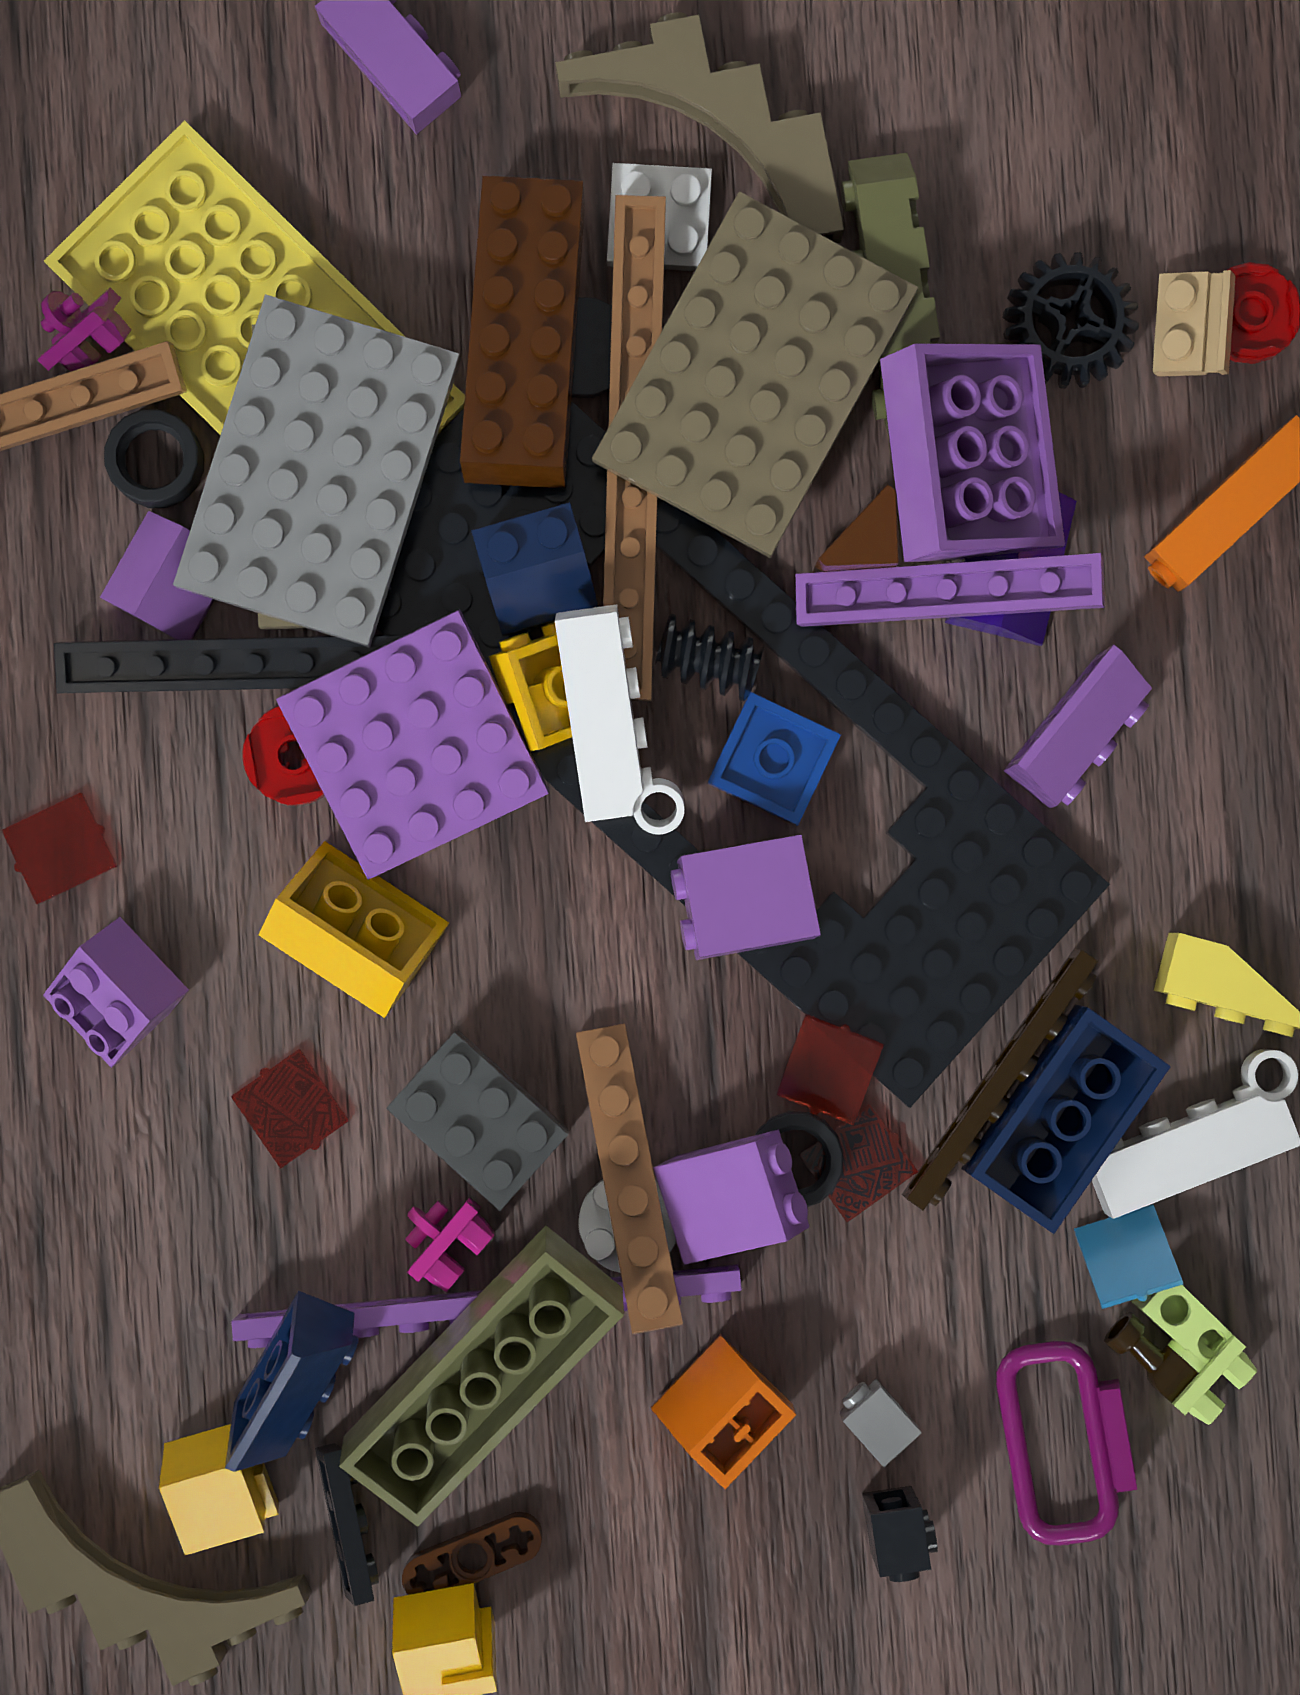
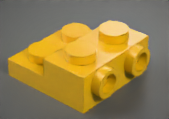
M555 622L541 626L544 636L530 641L528 633H524L500 641L499 644L502 651L489 656L499 689L506 703H514L529 751L540 750L572 737Z

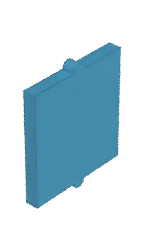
M1154 1205L1137 1209L1114 1219L1109 1217L1074 1228L1102 1309L1137 1298L1139 1301H1146L1150 1294L1183 1285L1182 1277Z

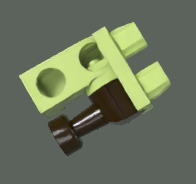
M1183 1285L1150 1294L1146 1301H1139L1138 1298L1132 1300L1131 1302L1167 1333L1172 1340L1161 1350L1143 1336L1145 1331L1144 1323L1132 1312H1128L1110 1328L1104 1342L1117 1354H1124L1129 1351L1147 1370V1379L1150 1384L1184 1415L1189 1412L1206 1424H1211L1226 1405L1209 1390L1217 1379L1223 1375L1235 1387L1240 1389L1257 1373L1256 1367L1243 1352L1246 1346L1233 1336Z

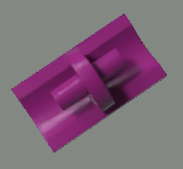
M110 287L81 312L80 307L84 304V300L78 293H72L70 296L60 291L49 293L41 303L42 312L45 316L41 321V325L49 333L55 329L59 332L51 340L52 346L41 354L37 360L48 371L58 362L70 372L94 365L102 355L85 340L89 335L108 353H111L122 344L132 330L114 310L121 297Z

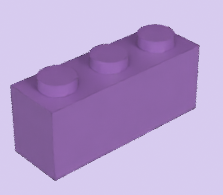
M321 0L315 5L321 25L416 135L461 98L457 80L461 74L458 68L444 52H440L436 56L425 43L429 37L424 28L411 14L404 18L393 6L396 0Z

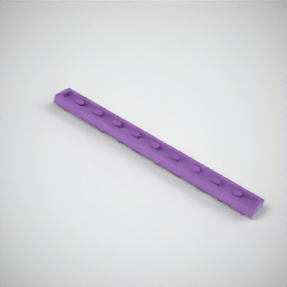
M738 1264L673 1271L679 1305H681V1297L701 1295V1302L713 1303L731 1300V1292L742 1291ZM621 1276L610 1277L623 1288ZM623 1288L624 1311H627V1303ZM483 1290L336 1304V1306L355 1313L353 1335L358 1336V1338L378 1335L379 1327L399 1325L400 1333H414L429 1330V1322L449 1320L451 1325ZM288 1309L239 1314L231 1321L233 1342L247 1340L248 1348L266 1347Z

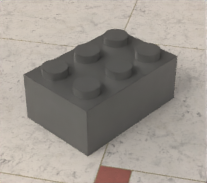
M459 1030L449 1037L386 1108L499 1211L568 1136L570 1131Z

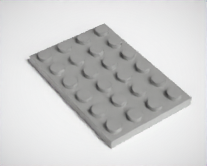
M265 294L173 585L185 591L371 647L460 364V353Z

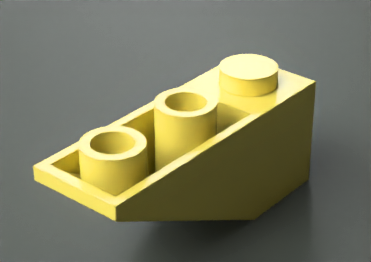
M1168 933L1154 991L1168 994L1165 1004L1195 1011L1197 1002L1216 1007L1214 1017L1244 1024L1247 1015L1265 1020L1263 1030L1293 1037L1295 1029H1300V1011L1229 946L1182 933Z

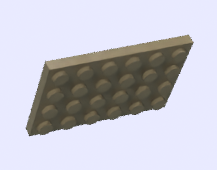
M739 191L595 451L592 461L771 558L919 287Z

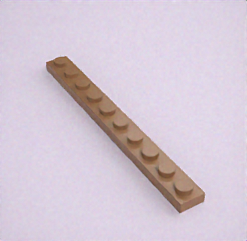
M615 195L609 426L662 332L666 196ZM607 470L603 606L617 604L619 618L629 617L633 647L624 649L626 668L636 667L640 689V698L631 699V701H651L657 497Z

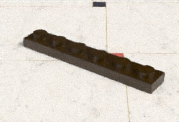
M1073 950L901 1194L908 1201L924 1211L929 1203L936 1206L943 1199L952 1184V1181L947 1178L958 1161L965 1165L971 1159L981 1143V1140L976 1137L987 1120L992 1124L998 1120L1009 1104L1010 1099L1005 1094L1016 1079L1023 1082L1036 1066L1039 1057L1034 1055V1052L1044 1038L1052 1041L1063 1028L1068 1019V1016L1063 1014V1011L1072 998L1076 997L1080 1000L1093 985L1097 975L1091 971L1098 963L1096 959L1083 950Z

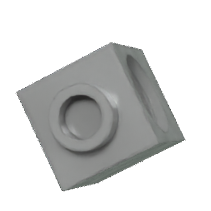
M877 1379L869 1386L865 1382L859 1383L842 1400L845 1406L839 1412L842 1421L883 1467L921 1434L917 1424Z

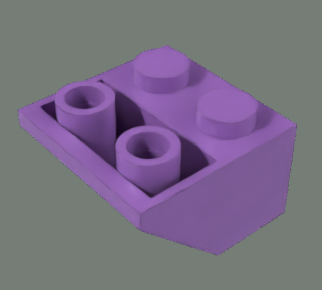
M119 917L79 946L43 996L51 1003L54 1011L60 1017L66 1019L86 1040L88 1047L95 1054L101 1056L112 1068L171 1013L189 989Z

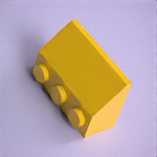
M324 841L277 896L258 935L385 1018L408 988L448 927L449 922L378 875L368 880L358 862Z

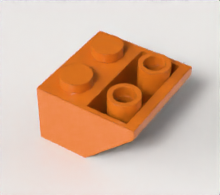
M721 1334L651 1406L652 1411L685 1451L724 1489L743 1472L797 1415L793 1403Z

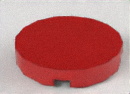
M1247 262L1230 267L1227 270H1231L1235 274L1230 360L1248 364L1270 360L1290 345L1300 328V297L1298 290L1290 279L1287 281L1283 275L1278 273V269L1269 264Z

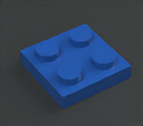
M750 692L707 784L798 826L841 734Z

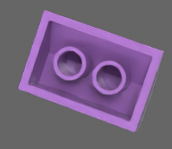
M1112 645L1095 656L1003 772L1048 808L1057 806L1061 801L1068 806L1086 785V782L1080 777L1093 762L1099 767L1118 745L1112 737L1120 727L1125 724L1131 728L1147 710L1149 704L1143 699L1152 689L1123 651L1117 646Z

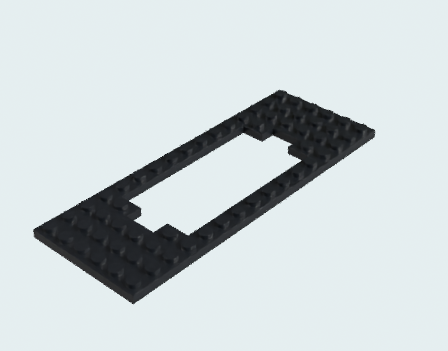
M572 401L565 488L464 483L460 464L464 408L438 435L377 624V629L383 635L412 633L460 609L497 683L489 656L502 651L499 644L500 641L524 633L530 635L536 627L502 636L471 530L570 503L588 566L591 567L605 552L607 469L594 463L592 457L606 432ZM657 497L656 547L925 788L886 832L915 860L864 917L859 915L835 892H832L816 910L820 936L815 939L737 953L908 1108H911L1110 884L822 625L805 627L797 625L796 602L714 528ZM514 703L507 704L526 742ZM568 738L540 750L530 751L544 780L584 815L573 738ZM643 801L641 805L642 810L649 818L664 820ZM634 815L591 821L674 897L671 870L678 869L677 861L681 856L701 853L675 829L660 835L643 830L636 822ZM684 899L678 900L685 906Z

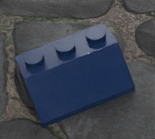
M297 1292L234 1402L225 1469L236 1472L285 1457L296 1438L303 1440L306 1437L313 1422L316 1404L318 1401L325 1403L328 1400L336 1381L335 1372L340 1364L347 1366L356 1351L358 1336L353 1335L354 1312L304 1292Z

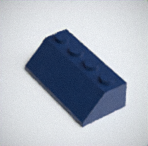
M1075 1004L1068 1014V1019L1063 1028L1052 1041H1049L1040 1054L1039 1060L1032 1072L1019 1084L1010 1097L1009 1104L995 1123L991 1124L982 1137L978 1149L961 1169L1048 1231L1055 1234L1171 1066L1090 1008Z

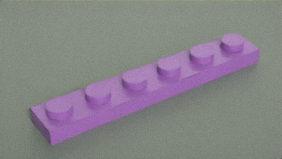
M1101 553L795 574L797 625L801 627L1105 608L1104 561Z

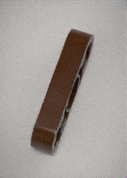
M514 1512L412 1555L405 1565L402 1574L403 1588L410 1595L477 1583L533 1559L540 1550L543 1535L541 1525L529 1513ZM518 1525L522 1532L529 1530L532 1532L533 1535L528 1538L526 1549H520L517 1543H511L501 1549V1555L504 1559L496 1560L494 1543L487 1535L495 1533L496 1543H500L511 1537L512 1526ZM469 1543H476L482 1546L487 1554V1562L480 1569H466L458 1559V1552L461 1547ZM449 1553V1565L453 1574L457 1577L456 1579L450 1580L448 1569L435 1576L433 1587L427 1588L423 1581L415 1583L413 1578L419 1570L418 1565L424 1564L428 1571L442 1567L445 1561L441 1554Z

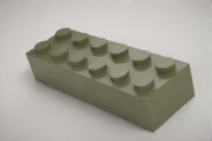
M545 1225L344 1435L339 1467L418 1527L624 1316L623 1288Z

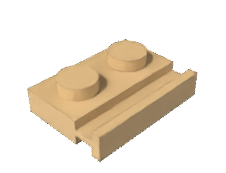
M1231 270L1223 271V273H1209V271L1159 274L1153 373L1155 375L1229 374L1235 274Z

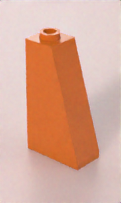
M1297 415L1263 442L1144 556L1151 564L1148 567L1150 574L1159 584L1167 589L1172 586L1177 592L1189 586L1300 482V418Z

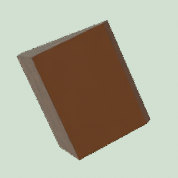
M889 484L818 558L812 573L889 568L898 565L896 491Z

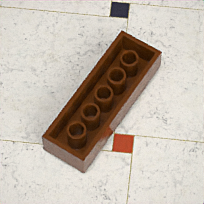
M482 176L460 454L464 483L565 488L585 215L583 181Z

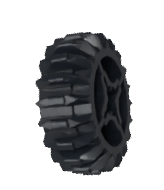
M1081 252L1074 253L1070 265H1067L1061 253L1053 256L1051 268L1042 260L1035 262L1033 266L1034 275L1023 272L1018 278V283L1022 289L1013 288L1010 290L1007 299L1014 306L1006 308L1002 316L1007 322L1015 324L1006 328L1003 333L1004 339L1010 341L1019 340L1020 342L1017 344L1041 345L1045 384L1053 373L1058 374V386L1061 389L1067 388L1072 375H1074L1076 383L1080 388H1084L1089 384L1090 373L1098 381L1104 380L1108 376L1107 366L1118 369L1122 365L1124 360L1120 352L1129 353L1134 346V342L1127 335L1135 333L1139 328L1137 321L1127 318V316L1135 313L1138 309L1137 302L1122 300L1131 290L1130 284L1122 283L1116 287L1112 283L1119 273L1117 268H1111L1106 275L1099 272L1098 270L1102 265L1100 257H1095L1089 267L1083 266L1084 258ZM1055 286H1077L1073 296L1068 299H1058L1051 296L1047 300L1038 296L1045 290ZM1092 294L1102 304L1107 315L1108 326L1103 325L1104 319L1093 313L1090 306ZM1078 302L1079 305L1074 314L1076 315V326L1069 331L1063 340L1062 336L1066 329L1065 315L1067 312H1071ZM1032 314L1038 316L1037 322L1045 325L1050 331L1051 343L1049 348L1038 337L1033 326ZM1079 341L1090 345L1094 341L1103 345L1098 351L1086 356H1064L1067 347L1072 342Z

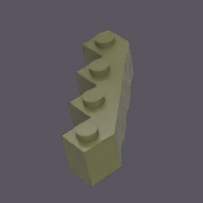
M908 153L848 161L849 180L841 181V197L844 212H853L858 228L859 250L852 252L919 287L881 358L913 344H938L940 333L935 299L930 297L927 270H929L930 266L924 227H919V218L916 211V200L919 199L917 179ZM879 361L880 389L872 390V406L875 420H884L889 436L881 363Z

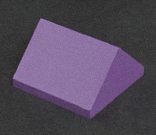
M151 511L147 512L100 596L103 600L174 639H193L215 600L176 588L173 585L190 530Z

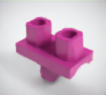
M469 1197L444 1228L438 1224L449 1211L443 1203L437 1201L427 1213L413 1206L407 1213V1216L416 1226L405 1240L416 1249L427 1236L432 1238L433 1241L412 1264L407 1273L417 1282L424 1277L430 1283L447 1292L461 1276L465 1268L449 1256L445 1250L457 1238L478 1255L495 1235L494 1230L487 1221L478 1214L481 1206Z

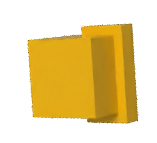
M231 1424L164 1443L159 1490L185 1555L264 1533L265 1519L279 1514V1502L264 1463L236 1472L225 1469Z
M474 1583L393 1598L392 1654L403 1695H482L497 1692L495 1621L491 1606L479 1607Z

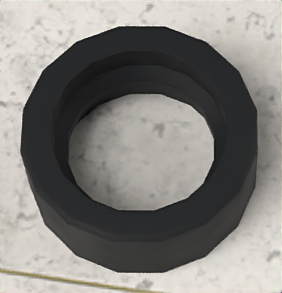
M141 409L124 416L111 429L104 446V466L111 482L132 502L147 508H168L183 502L198 487L204 472V452L197 435L178 416L161 409ZM148 430H161L171 434L179 441L183 450V466L180 474L170 484L160 488H148L138 484L130 477L126 468L125 454L129 444L137 435Z
M788 1111L771 1117L758 1129L755 1135L778 1129L780 1133L789 1130H804L814 1135L822 1144L826 1155V1163L820 1179L812 1186L798 1189V1192L804 1197L807 1207L821 1203L835 1190L843 1172L844 1151L838 1134L824 1119L809 1112Z

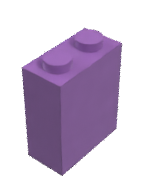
M802 835L684 855L677 861L678 869L671 870L675 899H684L688 919L680 920L685 950L694 949L696 960L815 939L821 935Z
M779 1129L680 1154L653 1167L684 1265L786 1242L810 1227L807 1220V1204L804 1197L798 1192L791 1170V1154L787 1146L782 1142Z

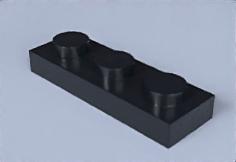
M332 1443L315 1448L345 1597L354 1606L375 1601L372 1585L379 1583L378 1571L372 1553L365 1555L361 1535L368 1533L367 1518L362 1504L355 1505L351 1485L357 1484L358 1481L339 1467L342 1448Z

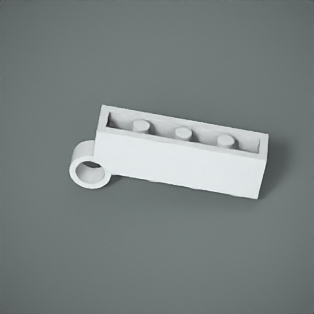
M617 604L556 613L555 626L585 822L634 815L638 825L649 833L660 835L673 831L681 823L684 816L682 792L677 785L667 779H653L651 767L641 768L638 749L648 748L644 718L634 719L631 699L640 698V689L636 667L626 668L624 649L633 647L629 617L619 618ZM662 792L671 796L676 803L673 814L664 820L649 818L641 807L648 795Z
M1256 1050L1242 1064L1241 1080L1243 1086L1232 1091L1235 1098L1218 1105L1215 1099L1199 1102L1186 1108L1188 1116L1172 1123L1169 1122L1168 1117L1159 1118L1140 1126L1141 1135L1123 1141L1121 1138L1092 1179L1104 1214L1113 1219L1300 1146V1137L1284 1100L1293 1092L1298 1081V1070L1292 1058L1277 1050ZM1267 1058L1277 1060L1283 1070V1079L1280 1085L1271 1091L1262 1090L1255 1078L1258 1065Z

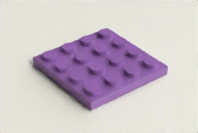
M460 609L276 699L368 880L549 794L550 790Z

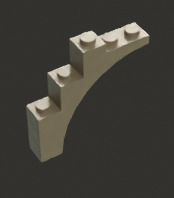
M676 12L660 17L657 23L650 24V44L642 45L639 41H629L616 45L611 52L593 55V52L587 50L576 51L566 55L564 61L555 62L560 98L597 94L638 98L684 114L708 127L742 156L763 182L779 213L835 243L841 242L844 227L821 112L808 115L806 110H794L780 115L778 121L771 122L760 63L747 66V63L744 61H734L720 66L717 72L710 73L699 15L687 17L685 13Z
M40 1470L0 1487V1547L28 1613L31 1614L42 1608H46L48 1614L55 1613L76 1602L77 1599L74 1594H77L100 1650L117 1644L119 1650L131 1647L147 1637L146 1630H148L172 1686L188 1680L190 1686H194L210 1679L218 1673L217 1666L221 1664L227 1653L223 1641L226 1640L228 1646H234L254 1636L257 1633L255 1627L272 1619L275 1625H281L295 1619L304 1612L302 1606L306 1605L312 1593L304 1574L268 1586L229 1591L187 1588L149 1577L114 1559L85 1536L60 1507Z

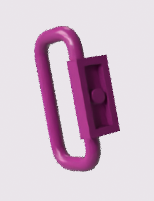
M1051 1341L1015 1348L1002 1358L996 1371V1387L1017 1510L1022 1526L1033 1539L1045 1545L1061 1546L1100 1539L1113 1529L1119 1516L1118 1492L1137 1490L1136 1474L1119 1379L1098 1382L1097 1371L1092 1358L1082 1347L1071 1342ZM1054 1361H1065L1071 1364L1077 1374L1099 1502V1511L1092 1520L1062 1525H1049L1040 1518L1016 1385V1376L1022 1367Z

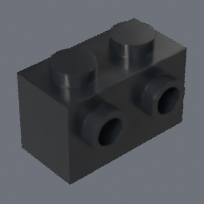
M912 1486L862 1493L870 1552L879 1576H889V1580L892 1582H906L919 1578V1571L932 1570L929 1553L938 1552L933 1520H929L927 1509L922 1510V1506Z

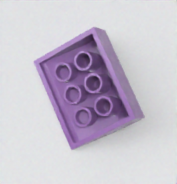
M913 344L881 358L880 363L904 562L945 561L1064 547L1065 540L1041 345Z

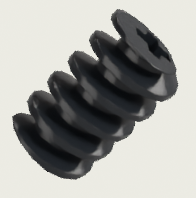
M670 614L655 664L657 661L661 662V676L666 679L669 678L676 667H679L681 683L686 685L695 673H699L700 688L706 690L715 678L719 679V693L723 696L736 684L738 685L739 700L745 701L752 691L765 645L758 654L754 653L753 638L748 636L739 648H735L734 632L728 631L718 643L715 641V629L712 625H709L702 635L698 637L696 636L695 620L691 619L681 631H678L676 615Z

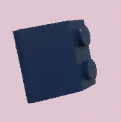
M570 503L471 530L502 636L554 622L556 613L599 607Z

